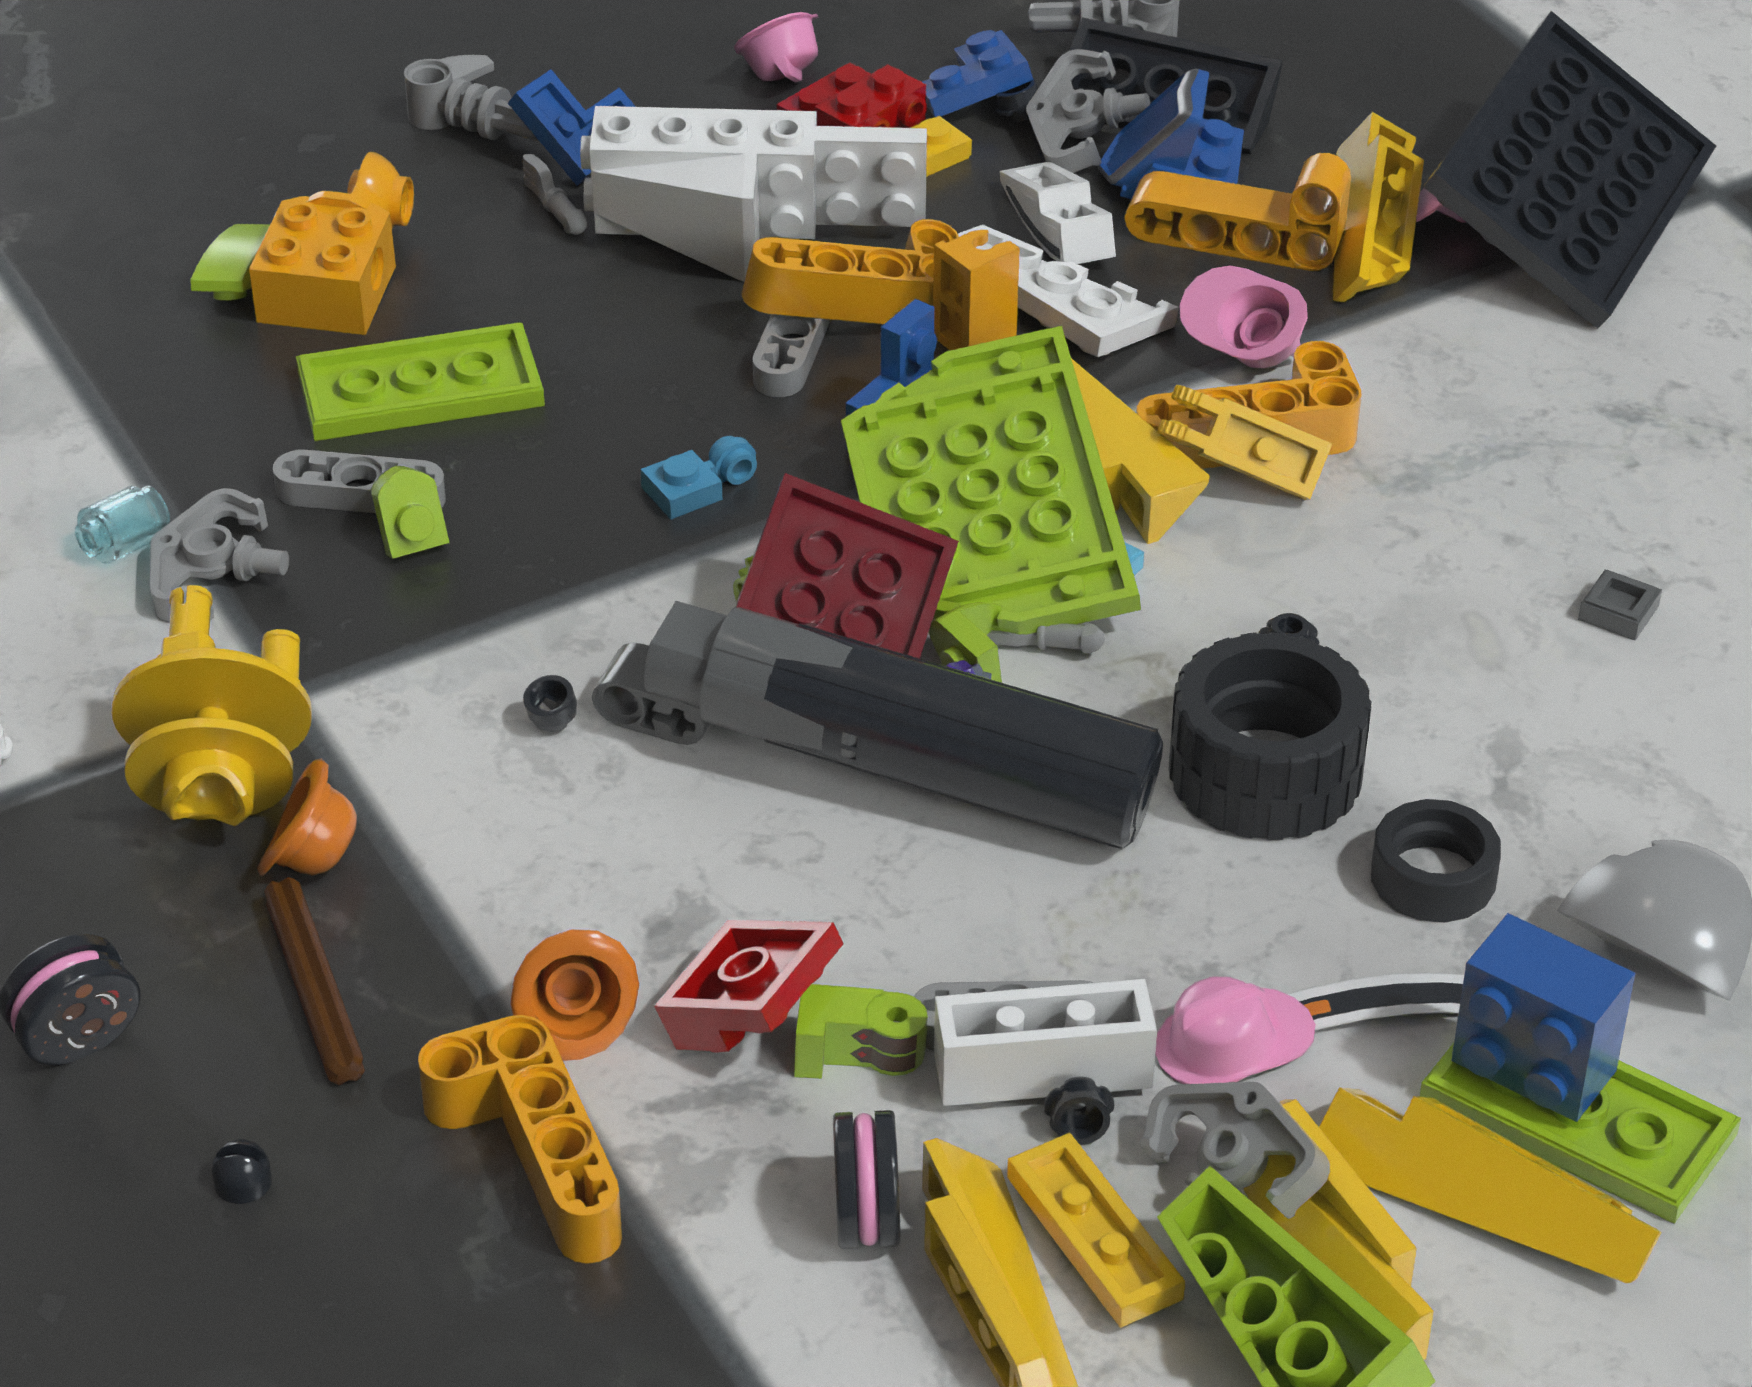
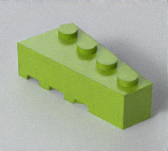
M1211 1166L1206 1168L1157 1216L1262 1387H1430L1436 1382L1410 1337Z

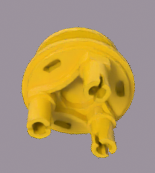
M188 585L185 604L184 591L181 587L172 590L170 593L169 637L163 638L161 654L133 669L120 681L115 689L112 699V720L120 736L130 745L125 759V778L130 789L137 797L148 805L165 812L171 820L181 818L195 820L216 819L235 827L249 816L274 806L282 800L292 785L293 760L290 752L305 739L312 720L311 701L299 680L300 638L298 634L285 629L268 631L262 637L261 657L236 650L215 648L214 640L209 636L210 609L213 603L212 594L202 586Z

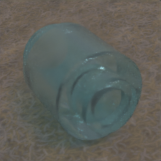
M148 485L140 488L128 486L82 508L77 516L78 525L75 527V537L78 545L87 556L96 558L101 563L110 564L151 544L152 537L170 523L169 511L163 498L153 487Z

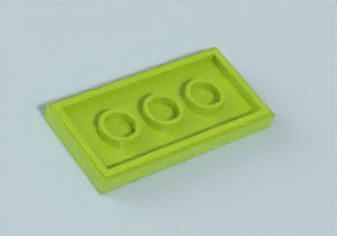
M520 322L296 356L298 376L314 441L545 406L544 389L523 323Z
M1454 1042L1421 1082L1419 1097L1438 1100L1551 1164L1673 1224L1676 1223L1738 1135L1741 1117L1620 1060L1618 1061L1617 1071L1578 1122H1575L1553 1110L1541 1107L1532 1100L1485 1077L1478 1076L1469 1069L1451 1061Z

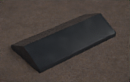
M1084 17L1081 19L1070 51L1083 49L1100 53L1106 51L1110 54L1116 71L1111 80L1104 76L1092 78L1088 73H1080L1072 79L1074 90H1094L1103 97L1105 89L1114 88L1117 93L1121 92L1123 96L1147 93L1151 104L1187 71L1200 69L1209 72L1203 119H1219L1229 123L1232 127L1243 129L1244 135L1241 152L1246 154L1253 152L1269 124L1283 66L1280 59ZM1136 116L1125 117V121L1119 122V125L1126 126Z

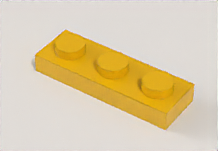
M1071 1133L1008 1158L1007 1178L1120 1328L1184 1300V1278Z

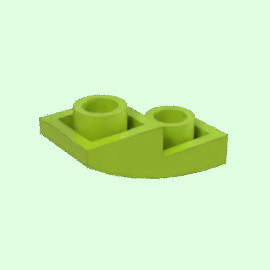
M235 224L221 233L208 247L196 266L190 280L191 291L213 292V298L216 300H235L246 297L247 290L252 288L249 268L270 224Z

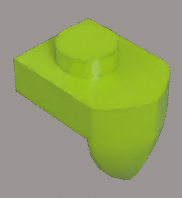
M393 466L376 479L371 487V495L387 556L393 559L450 543L436 482L433 478L417 469Z
M989 602L970 603L954 608L933 620L929 629V635L942 665L946 666L949 663L962 660L970 665L980 664L983 671L992 673L991 680L1002 683L998 646L987 635L993 629L992 625L997 623V617L999 612L1003 610V606Z

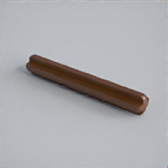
M290 877L285 878L281 882L271 881L264 890L267 898L266 906L328 1080L336 1085H342L348 1080L357 1081L365 1072L362 1063L363 1055L300 883Z

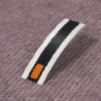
M1446 973L1383 975L1336 982L1308 988L1288 995L1296 998L1309 1010L1316 1024V1031L1365 1019L1407 1014L1459 1013L1464 975Z

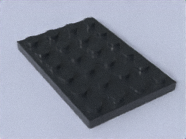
M1550 11L1537 26L1423 187L1434 195L1444 207L1455 212L1477 230L1488 243L1498 247L1520 265L1531 278L1541 282L1563 300L1574 313L1584 317L1598 329L1614 312L1717 145L1559 16Z

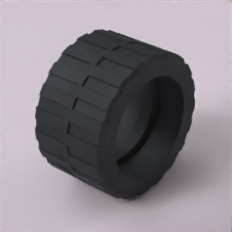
M1275 632L1270 634L1247 633L1241 634L1239 637H1228L1216 641L1214 645L1201 649L1192 656V660L1189 663L1184 664L1179 672L1178 682L1175 683L1168 767L1169 778L1174 783V792L1179 800L1185 802L1187 809L1196 817L1203 818L1209 822V825L1222 831L1227 830L1236 833L1237 836L1252 839L1257 837L1267 838V840H1283V838L1287 837L1299 838L1311 835L1312 832L1319 829L1324 830L1337 822L1338 818L1345 816L1353 808L1354 800L1359 797L1362 788L1372 703L1369 699L1370 690L1366 681L1360 677L1359 670L1350 661L1340 657L1338 652L1301 636L1298 638L1288 636L1285 633ZM1271 730L1290 734L1300 739L1269 741L1252 738L1238 732Z

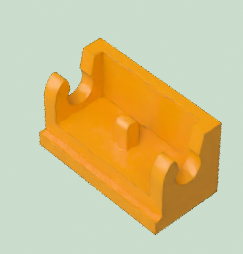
M974 230L947 243L942 240L934 244V333L936 334L937 341L949 350L1017 336L1020 248L1011 241L995 244L992 248L986 250L975 248L983 246L988 242V230Z

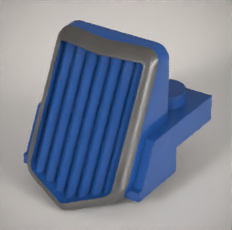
M1193 69L1184 73L1116 135L1101 158L1102 163L1097 168L1110 184L1121 187V197L1132 199L1141 178L1153 171H1165L1237 184L1244 130L1232 127L1229 123L1219 119H1203L1209 72Z

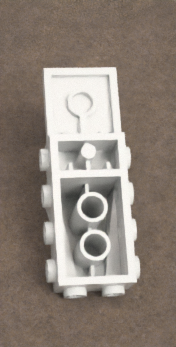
M595 106L591 136H582L581 169H591V178H585L584 210L594 211L595 234L643 235L743 282L745 281L753 244L760 238L815 239L816 225L911 227L914 222L926 219L927 129L817 126V111Z

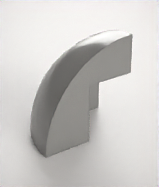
M1679 840L1651 841L1652 847L1641 849L1626 856L1613 854L1590 869L1575 884L1557 911L1604 941L1648 957L1698 989L1729 1001L1745 968L1752 940V897L1748 883L1741 871L1723 856L1702 846Z

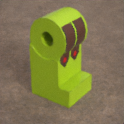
M811 984L800 997L796 1029L794 1077L822 1079L824 1065L871 1067L881 1074L890 1076L906 1075L915 1071L923 1063L925 1057L928 1021L926 1007L917 998L904 993L887 992L884 989Z

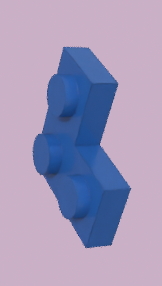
M987 30L970 36L966 40V44L954 48L959 66L949 65L932 72L930 79L923 81V83L926 84L927 108L934 117H941L1000 92L1002 93L1033 80L1028 61L1002 30L997 32Z
M551 69L516 92L508 102V105L577 186L584 182L585 178L591 177V169H581L580 150L582 136H591L595 106L636 107L619 87L585 110Z
M914 299L881 326L880 375L845 403L846 417L864 405L875 403L883 392L897 383L906 387L932 370L931 361L934 360V351L937 344V337L934 333V306Z

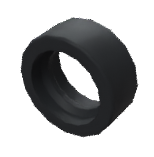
M1436 799L1407 802L1388 812L1376 828L1371 863V882L1379 897L1397 912L1420 921L1443 923L1465 919L1485 908L1496 891L1501 860V839L1490 821L1467 806L1453 801ZM1421 847L1443 848L1459 854L1471 863L1472 866L1464 871L1450 874L1430 873L1411 866L1399 855L1407 850Z

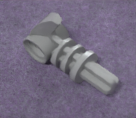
M1077 0V2L1033 3L1028 10V24L1030 31L1033 33L1077 32L1081 19L1084 17L1177 37L1180 0Z
M458 55L438 60L423 59L415 61L405 68L404 79L408 120L414 127L424 130H436L448 125L454 127L463 126L465 130L471 132L478 131L481 137L489 140H496L503 132L539 141L508 105L511 94L506 88L493 86L488 89L485 85L479 83L472 84L470 82L494 71V62L487 55Z

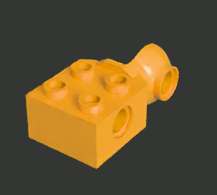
M368 152L362 161L360 169H356L352 173L347 193L320 191L310 197L301 196L281 201L249 268L257 323L366 335L396 267L392 229L395 225L407 226L412 215L414 185L411 177L400 176L395 167L385 157L376 152Z

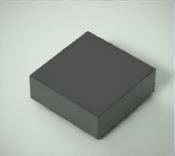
M1605 569L1581 602L1578 620L1636 641L1659 607L1662 589Z

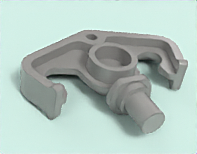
M1075 49L1063 54L1050 70L1026 107V112L1046 162H1052L1072 173L1092 165L1099 166L1102 163L1095 142L1090 136L1102 129L1105 124V118L1111 129L1118 128L1119 122L1125 121V117L1137 116L1150 105L1147 93L1123 96L1121 92L1117 93L1116 89L1107 88L1103 97L1094 90L1073 89L1072 79L1080 73H1088L1092 78L1104 76L1108 80L1114 77L1116 71L1110 54L1106 51L1100 53ZM1068 135L1077 139L1087 138L1076 146L1066 150L1060 149Z
M231 488L214 490L152 537L149 588L157 617L170 622V593L190 577L212 580L221 578L233 570L237 580L249 581L252 576H256L259 572L277 575L286 574L289 566L287 551L262 548L256 542V539L249 535H243L240 542L232 537L228 528L215 524L216 521L223 517L232 516L238 519L240 525H252L258 531H263L268 527L264 503L259 497L254 499ZM184 591V604L186 602L187 591ZM213 605L210 609V620L214 618Z
M1259 1082L1172 1085L1159 1091L1152 1099L1144 1136L1140 1139V1146L1157 1163H1167L1169 1161V1154L1179 1142L1175 1133L1177 1122L1185 1115L1191 1114L1197 1116L1206 1126V1132L1197 1150V1165L1201 1173L1211 1166L1237 1189L1245 1188L1261 1177L1267 1166L1268 1155H1291L1295 1157L1296 1164L1293 1171L1286 1177L1276 1178L1266 1193L1269 1201L1288 1219L1294 1217L1296 1210L1313 1196L1328 1179L1330 1162L1325 1153L1284 1106ZM1189 1173L1184 1183L1189 1186L1199 1175Z

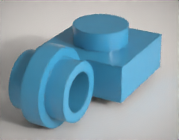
M724 436L712 445L708 455L709 460L703 462L693 450L642 468L641 488L670 519H674L723 500L722 482L728 481L731 484L739 485L748 481L757 468L756 452L746 439Z

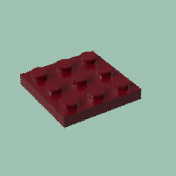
M785 473L779 484L735 607L745 608L795 624H805L920 658L959 541Z

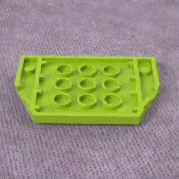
M1062 326L946 351L931 361L932 370L911 384L904 387L902 384L897 383L883 392L875 403L864 405L841 420L859 501L959 541L933 620L965 604L989 602L1003 606V610L999 612L997 617V623L992 625V630L1027 635L1037 633V629L1040 626L1081 624L1141 610L1139 591Z

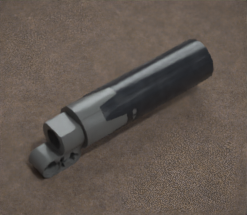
M675 601L651 640L650 645L633 642L624 644L618 649L592 694L595 709L607 721L617 726L683 745L697 743L703 738L708 727L712 724L764 740L765 743L1120 850L1134 842L1141 829L1158 777L1163 752V741L1157 728L805 624H795L741 607L733 608L727 616Z

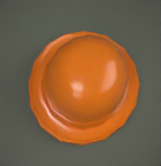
M322 758L308 764L295 784L274 836L257 869L261 876H264L274 863L308 875L325 873L339 862L350 844L356 830L357 815L353 804L327 782L329 765Z
M570 929L547 937L526 954L514 976L510 1003L513 1016H531L542 1021L549 1029L563 1061L581 1060L605 1051L624 1032L636 1008L639 980L635 961L621 942L597 930Z

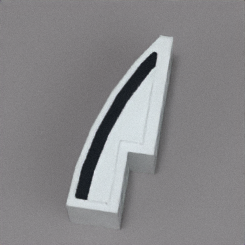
M1052 162L999 171L1000 182L1011 204L1033 238L1051 258L1058 262L1067 263L1071 261L1075 264L1116 257L1112 213L1091 203L1089 181Z

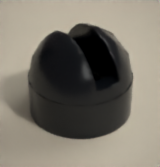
M558 675L542 676L531 682L524 692L523 702L528 717L540 730L549 732L562 730L567 727V724L573 720L577 713V700L573 687L564 677ZM543 702L550 711H546L539 706Z
M238 1139L226 1143L217 1151L212 1164L214 1188L219 1197L230 1203L244 1204L258 1200L267 1193L272 1184L270 1161L264 1149L256 1142Z

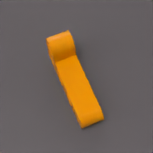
M1317 153L1310 156L1304 162L1293 193H1286L1165 171H1153L1145 174L1139 181L1124 217L1125 223L1132 235L1150 243L1308 271H1319L1327 268L1333 262L1346 226L1351 173L1346 162L1340 157L1330 153Z
M921 219L911 225L905 249L765 237L753 244L742 289V298L749 307L767 314L885 324L914 299L933 306L934 244L942 240L947 243L958 238L959 235L955 229L944 222L933 219Z
M1310 341L1298 346L1294 352L1291 380L1197 390L1218 400L1227 398L1332 444L1328 455L1347 452L1354 447L1357 441L1362 397L1361 388L1346 354L1333 343ZM1173 392L1147 396L1140 400L1137 405L1136 413L1156 430H1158L1161 420L1166 419L1168 421L1175 420L1187 425L1188 428L1205 435L1213 417L1212 415L1190 410L1179 405L1177 401L1171 398ZM1166 438L1200 468L1223 467L1219 463L1198 455L1199 450L1186 447Z
M508 1016L429 1040L421 1048L418 1056L424 1114L428 1120L441 1128L458 1129L502 1117L555 1242L563 1255L575 1262L587 1264L600 1262L611 1257L618 1250L622 1240L618 1181L550 1031L545 1024L531 1016Z

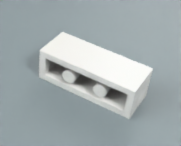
M1145 979L935 996L934 1058L943 1106L1047 1097L1052 1089L1060 1088L1067 1079L1073 1077H1089L1095 1081L1096 1086H1105L1110 1092L1153 1088L1157 1027Z

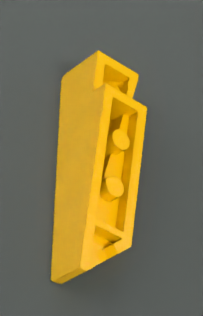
M1374 112L1340 145L1336 156L1346 162L1351 173L1347 222L1334 256L1333 300L1336 302H1345L1359 291L1397 283L1410 270L1424 159L1412 153L1416 143L1415 136Z
M1072 359L1115 511L1119 510L1121 504L1147 544L1157 542L1206 488L1210 476Z
M1339 1087L1319 1126L1366 1186L1624 1283H1632L1639 1277L1662 1233L1657 1228L1632 1216L1633 1211L1620 1201L1434 1098L1413 1096L1403 1115L1362 1090Z
M1297 1099L1279 1101L1325 1153L1330 1162V1173L1324 1185L1296 1210L1294 1217L1288 1219L1269 1201L1266 1193L1276 1178L1286 1177L1293 1171L1296 1159L1291 1155H1268L1267 1166L1261 1177L1253 1184L1243 1188L1248 1199L1410 1337L1425 1360L1427 1358L1434 1311L1411 1287L1417 1251L1416 1246Z
M934 1138L924 1141L922 1190L928 1199L925 1202L924 1251L1000 1387H1078L1002 1170L993 1162L941 1139Z

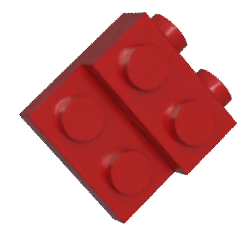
M849 62L777 104V110L817 111V126L911 128L926 120V84L888 64L871 74Z
M727 920L654 1005V1008L676 1050L710 1051L713 1053L729 1052L743 1040L746 1031L772 1033L775 1028L781 1025L787 1018L790 1009L808 987L821 977L825 966L844 943L834 922Z

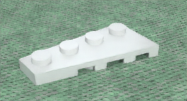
M985 225L958 233L960 237L974 230H988V242L983 246L975 247L977 249H990L995 244L1011 241L1020 248L1018 308L1039 320L1040 324L1046 328L1062 326L1065 337L1079 345V348L1088 354L1096 357L1107 355L1110 352L1176 326L1179 307L1161 300L1156 304L1155 308L1136 300L1138 290L1118 281L1112 285L1111 289L1087 279L1089 269L1071 261L1067 263L1043 261L1042 249Z

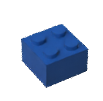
M1507 913L1466 962L1451 1061L1469 1069L1478 1076L1485 1077L1532 1100L1541 1107L1553 1110L1578 1122L1617 1071L1636 973Z

